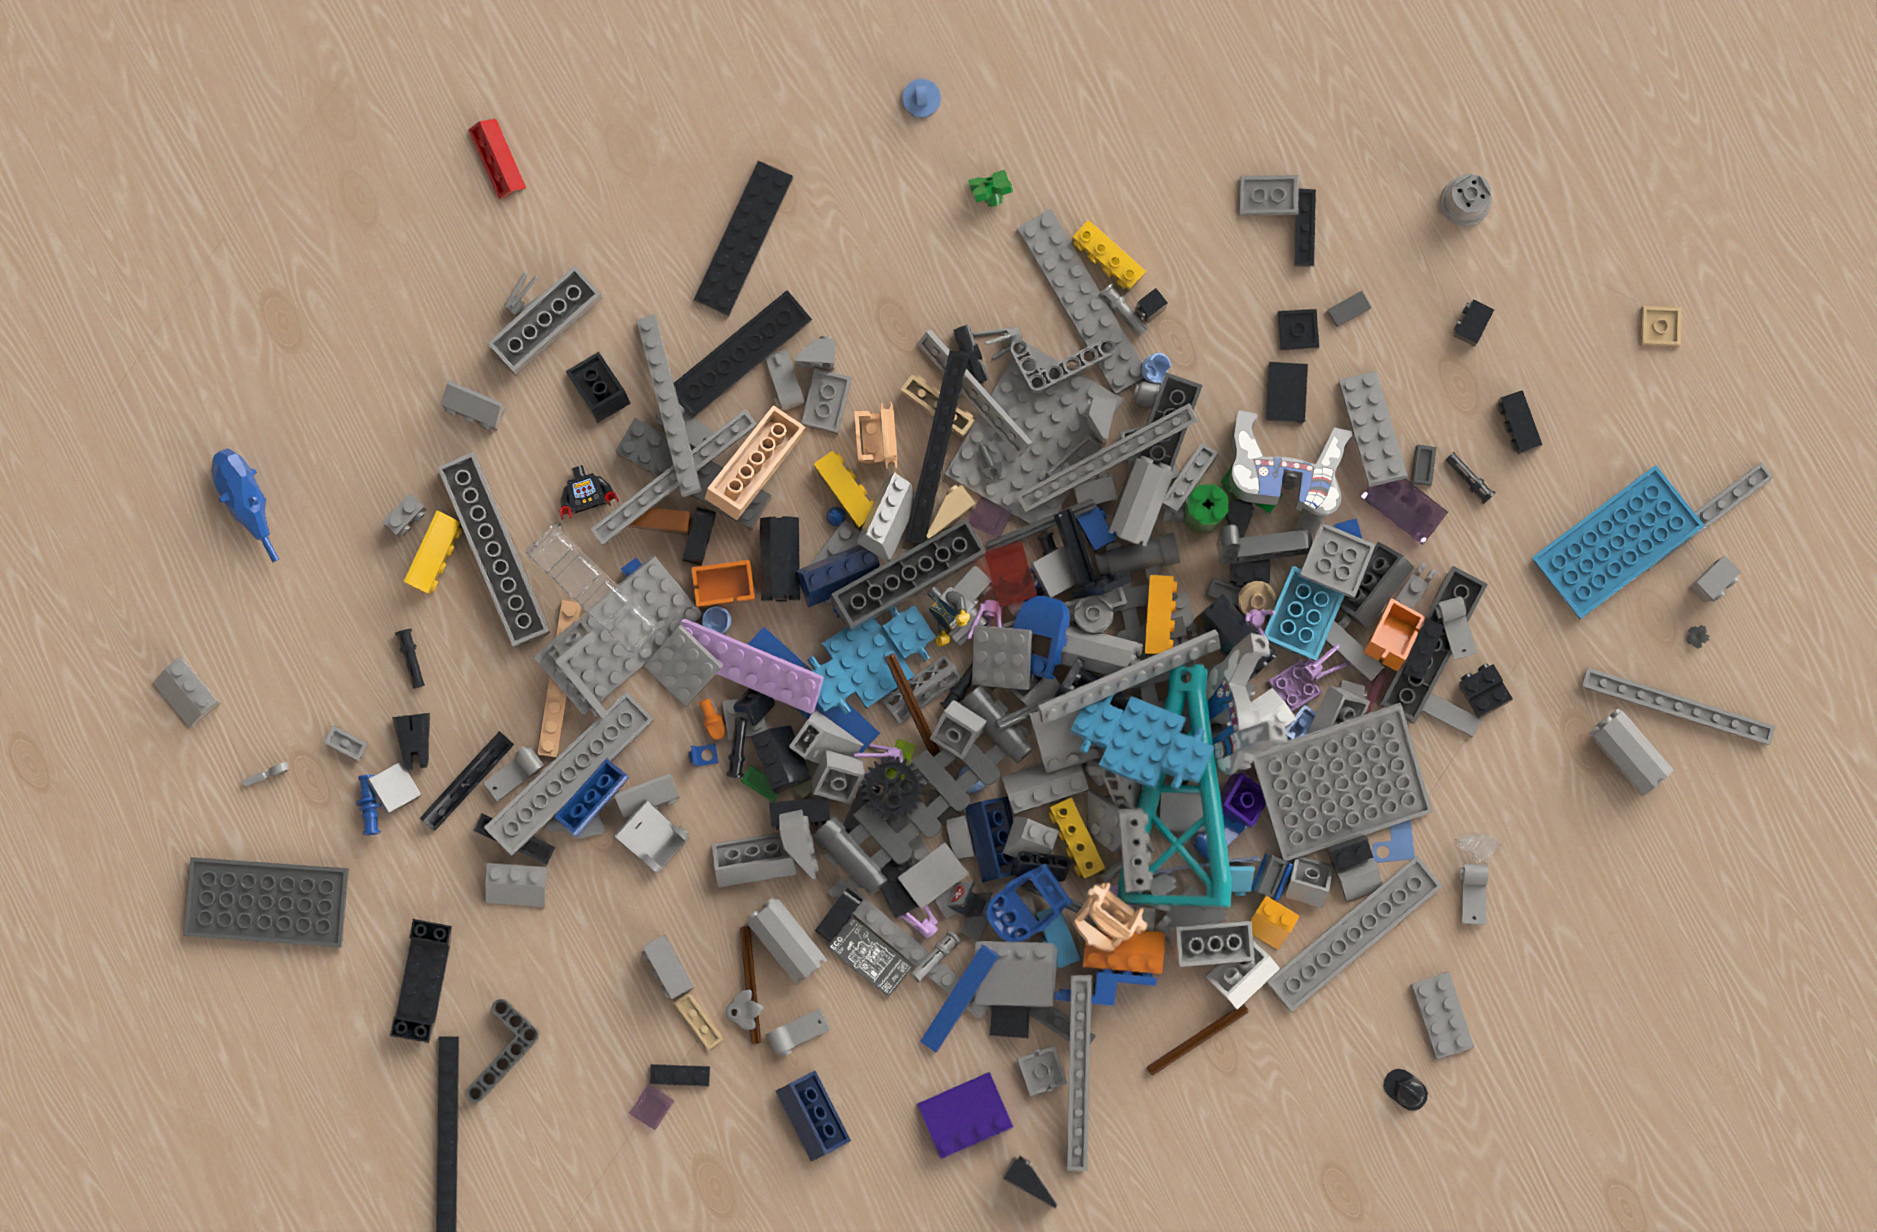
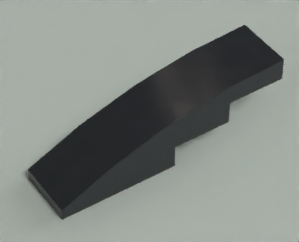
M481 813L473 831L496 841L484 829L493 818ZM532 837L518 852L547 865L555 847Z

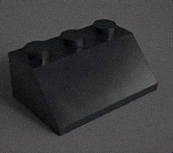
M791 725L770 728L751 736L770 787L775 794L812 779L804 757L789 747L795 739Z

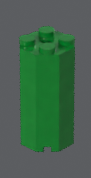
M1215 484L1199 485L1184 504V523L1191 527L1195 533L1213 532L1229 511L1228 495Z

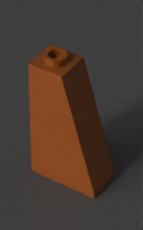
M651 508L627 527L689 535L692 515L688 511Z

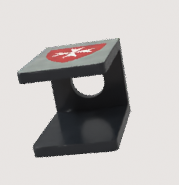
M973 881L956 883L947 907L966 918L984 916L993 893L975 894L972 892L975 885Z

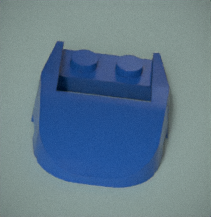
M1047 596L1030 598L1020 608L1013 629L1032 630V633L1052 638L1048 658L1031 653L1030 674L1053 680L1055 678L1052 675L1056 664H1060L1063 647L1067 645L1066 628L1069 627L1070 620L1068 608L1058 599Z
M1043 864L1012 880L997 893L987 907V918L1003 940L1007 942H1021L1031 935L1044 930L1072 903V899L1069 898L1047 865ZM1029 879H1031L1053 910L1040 921H1037L1015 890Z

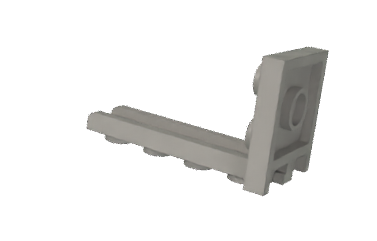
M581 619L550 644L546 650L556 662L554 667L560 674L565 673L568 676L565 679L572 688L575 686L578 688L579 692L577 695L583 702L588 701L591 704L588 707L595 716L599 714L604 719L608 715L607 711L566 662L568 659L574 658L583 647L589 646L594 638L597 637Z

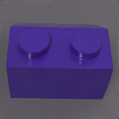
M1244 773L1232 774L1220 793L1222 814L1251 828L1255 825L1266 806L1261 787Z

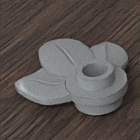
M751 990L739 992L735 996L734 1002L726 1008L728 1020L737 1022L741 1028L746 1030L756 1028L753 1018L757 1017L763 1010V1006L751 1001ZM733 1009L737 1010L736 1016L732 1014Z

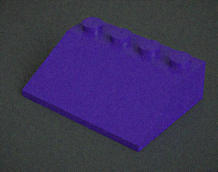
M990 1072L917 1103L941 1159L1013 1128V1124Z

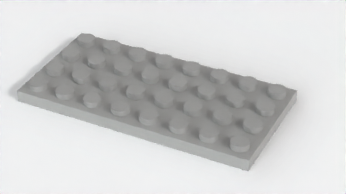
M653 555L533 657L584 716L590 711L588 707L591 704L588 701L583 702L577 695L579 692L576 686L572 688L565 680L568 676L565 673L560 674L554 667L556 662L546 650L550 644L583 619L597 637L594 638L589 646L583 647L574 658L568 659L566 662L600 702L651 659L680 626L682 619L685 618L695 622L703 613Z

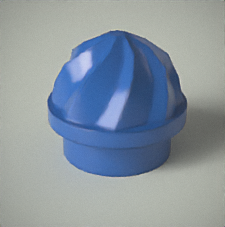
M833 507L827 512V521L832 526H840L846 520L845 511L840 507Z

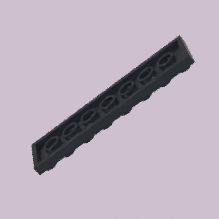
M758 160L695 295V302L728 317L730 316L794 178L792 175Z
M786 290L674 382L680 405L691 418H694L809 324L812 318L791 293Z

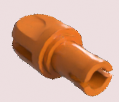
M710 698L698 702L705 716L703 724L708 735L714 740H721L726 735V727L721 714H716Z

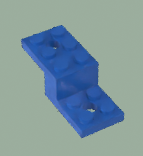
M1101 969L1100 972H1096L1094 996H1091V1004L1114 1006L1117 982L1156 986L1157 978L1152 977L1153 973L1140 972V976H1133L1132 971L1121 970L1120 974H1113L1112 969ZM1059 988V992H1054V1000L1071 1001V989Z

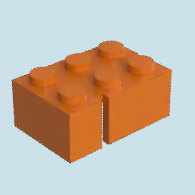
M750 560L691 568L694 587H699V589H694L697 608L735 604L734 600L736 599L738 603L756 601Z
M1391 598L1383 609L1363 653L1377 661L1382 659L1383 664L1398 671L1411 650L1418 631L1425 620V616Z

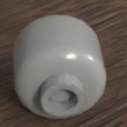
M1142 381L1140 385L1137 384L1133 396L1136 404L1151 409L1159 385L1147 381Z

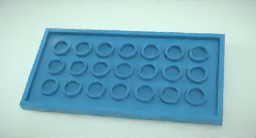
M1655 465L1534 555L1532 560L1579 620H1581L1701 530L1705 525L1657 465Z

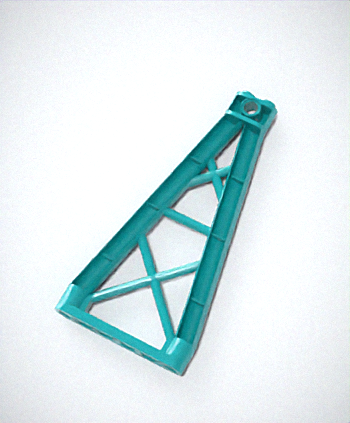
M1193 664L1192 667L1180 665L1169 670L1168 693L1163 709L1182 716L1187 697L1192 729L1187 736L1194 737L1197 727H1201V729H1205L1201 740L1213 746L1206 695L1208 669H1205L1204 665ZM1190 674V681L1185 683L1186 676ZM1213 751L1199 781V786L1180 785L1177 790L1175 787L1172 788L1171 785H1163L1166 773L1162 772L1154 789L1143 785L1137 808H1142L1143 813H1147L1148 825H1144L1145 833H1149L1150 837L1152 825L1154 824L1171 844L1148 867V872L1153 874L1177 851L1206 884V897L1142 895V891L1126 892L1122 863L1118 878L1117 897L1126 904L1230 907L1232 881L1215 754ZM1161 793L1200 794L1203 815L1181 837L1176 839L1156 815ZM1202 826H1205L1211 878L1183 847Z

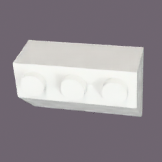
M1273 688L1251 702L1252 710L1259 711L1261 723L1271 721L1282 723L1286 727L1296 720L1286 703ZM1230 721L1226 723L1227 727L1231 725Z
M1254 941L1255 961L1220 963L1206 976L1236 1009L1245 1003L1280 969L1273 959Z

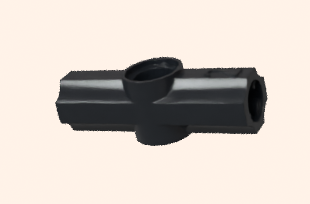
M964 325L954 329L953 332L960 349L959 352L969 354L966 369L979 383L987 381L988 376L982 363V355L978 344L975 343L970 326Z

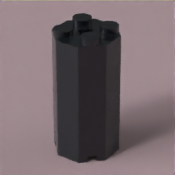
M776 516L760 518L761 601H773L775 599V602H787V598H789V601L800 600V582L796 573L800 569L799 517L782 516V518H776Z
M1224 594L1219 596L1193 620L1195 625L1204 634L1216 630L1219 634L1221 647L1218 650L1225 658L1230 654L1233 647L1249 634L1260 635L1248 621H1245L1242 614ZM1270 645V654L1261 657L1257 661L1248 682L1277 657V654Z

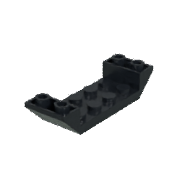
M413 919L405 972L390 1036L425 1043L430 1042L436 1023L449 957L452 926Z

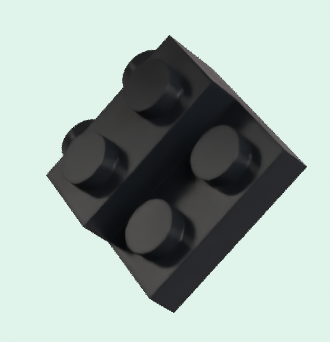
M1270 559L1230 564V583H1234V586L1244 587L1246 584L1254 581H1263L1269 584Z
M1486 663L1478 668L1479 672L1473 675L1467 673L1460 678L1459 688L1478 719L1513 701L1494 664L1489 666Z

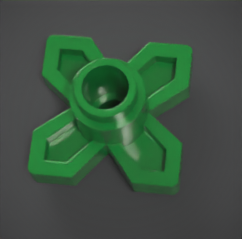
M1006 170L995 172L990 177H977L968 180L975 201H985L989 207L1000 205L1003 195L1013 192Z

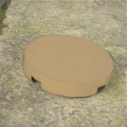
M1254 581L1241 589L1238 594L1237 603L1243 614L1248 613L1252 609L1273 611L1277 597L1269 584L1263 581Z

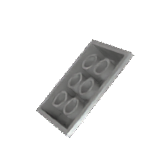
M1080 709L1046 724H1043L1040 720L1039 711L1030 714L1046 773L1103 757L1106 749L1093 744L1090 745L1087 753L1079 750L1084 740L1080 736L1072 734L1071 728Z
M976 941L975 955L981 945H985L999 955L975 993L976 1005L1053 1007L1058 949L1053 943Z

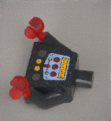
M583 465L572 468L575 479L567 481V486L563 488L559 513L561 520H563L565 514H569L571 519L572 514L605 504L612 506L610 501L616 499L619 502V499L606 480L601 476H595L593 473L586 475Z

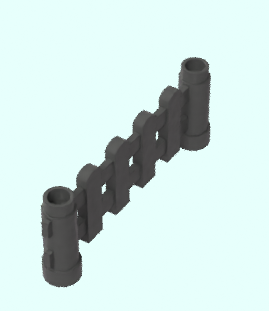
M1174 533L1160 535L1156 539H1152L1151 534L1146 546L1141 544L1142 541L1139 544L1135 543L1121 547L1120 542L1106 545L1107 550L1105 553L1095 555L1100 576H1110L1116 573L1126 575L1145 569L1148 584L1131 588L1130 583L1123 585L1122 588L1128 603L1112 608L1114 613L1122 611L1126 630L1119 631L1117 637L1143 644V651L1140 655L1142 661L1148 658L1145 655L1147 625L1140 626L1136 608L1148 605L1150 575H1161L1159 567L1161 565L1169 566L1180 563ZM1177 592L1172 594V599L1178 598ZM1183 616L1171 617V620H1175L1174 632H1170V640H1173V647L1178 646L1177 638L1187 636ZM1192 660L1183 665L1185 667H1192L1194 662ZM1169 671L1130 688L1140 687L1144 702L1163 709L1165 701H1158L1154 684L1168 681ZM1186 697L1182 716L1186 718L1183 726L1184 733H1181L1187 735L1192 730L1188 699ZM1219 723L1211 724L1212 739L1222 732Z
M982 686L971 692L961 702V705L986 720L978 738L985 732L996 745L984 754L973 744L962 760L970 769L956 781L944 769L957 758L956 755L945 748L935 757L927 749L912 762L915 768L919 769L917 776H923L919 783H924L925 786L930 783L940 796L927 807L923 803L916 802L915 804L918 809L911 808L912 815L907 812L904 813L911 822L899 833H896L886 822V814L879 818V811L872 813L873 807L867 808L865 804L853 815L860 824L849 834L846 831V827L836 817L829 820L814 834L813 839L828 852L825 857L834 867L839 864L850 876L846 880L856 891L859 888H864L870 896L877 892L887 882V878L881 873V869L893 859L898 865L906 863L912 856V850L908 844L921 833L927 838L935 837L941 830V823L937 818L950 806L957 812L965 810L971 800L966 792L979 780L986 786L995 783L1000 775L996 767L1000 761L1007 756L1011 757L1018 764L1034 749L1027 741L1030 733L1021 723L1017 726L1015 724L1002 730L997 729L995 721L1006 716L1009 710L999 699L994 702L992 696ZM900 778L894 786L889 785L890 790L887 793V795H889V793L892 790H894L895 792L897 791L896 785L901 781ZM909 782L903 783L901 789L906 792L910 791L912 784ZM892 797L888 804L895 807L899 804L900 800ZM870 835L882 847L871 858L859 846Z

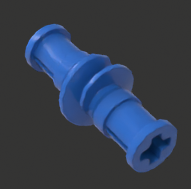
M373 774L358 776L361 786V800H358L356 805L361 807L359 811H363V835L365 836L380 834L376 809L382 807V805L376 803V795L367 781L375 776Z

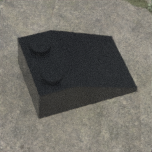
M600 352L595 353L566 371L597 423L631 404L624 388Z
M1019 1156V1158L1014 1157L1003 1175V1179L1056 1209V1202L1032 1166L1029 1165L1030 1161L1022 1156Z

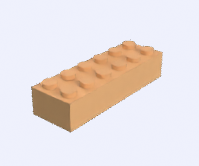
M772 406L708 487L705 499L735 520H738L802 438L805 426L775 406Z

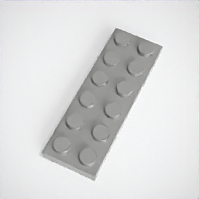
M1377 371L1339 379L1340 389L1368 486L1371 487L1406 479V469Z

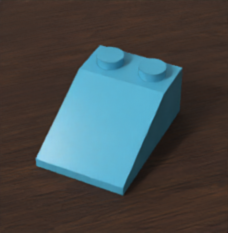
M1230 867L1231 892H1235V896H1246V892H1251L1254 867Z

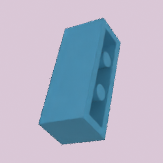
M1052 908L1036 913L1037 921L1053 911ZM1061 912L1043 930L1045 936L1042 937L1043 943H1053L1058 949V969L1081 960Z

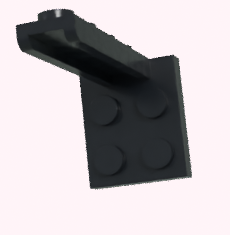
M1069 508L1054 514L1078 587L1077 590L1072 591L1074 599L1107 594L1132 582L1130 574L1121 575V573L1113 574L1109 578L1108 575H1104L1095 579L1073 510Z
M1078 657L1053 699L1073 691L1074 687L1080 688L1100 678L1083 669L1082 665L1085 661ZM1120 691L1114 694L1110 704L1123 710L1124 713L1131 697Z

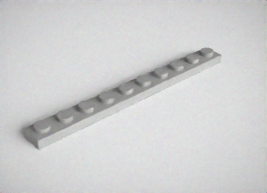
M654 314L638 319L637 324L681 495L685 497L701 492L657 317Z
M1187 404L1019 493L1017 497L1024 511L1029 512L1193 425L1199 420L1191 405Z
M746 409L691 451L697 472L758 425ZM674 465L590 529L602 545L679 487Z
M1212 630L1038 705L1040 720L1043 724H1046L1220 649L1219 634L1216 630Z
M1586 668L1581 685L1583 688L1766 745L1771 744L1776 727L1591 668Z
M841 877L828 893L836 900L840 898L847 888L862 898V903L853 914L916 967L930 954L927 949ZM941 961L927 974L930 979L949 995L960 980V977ZM974 994L966 1009L980 1019L990 1005H976Z
M1071 975L1068 1171H1087L1091 975Z

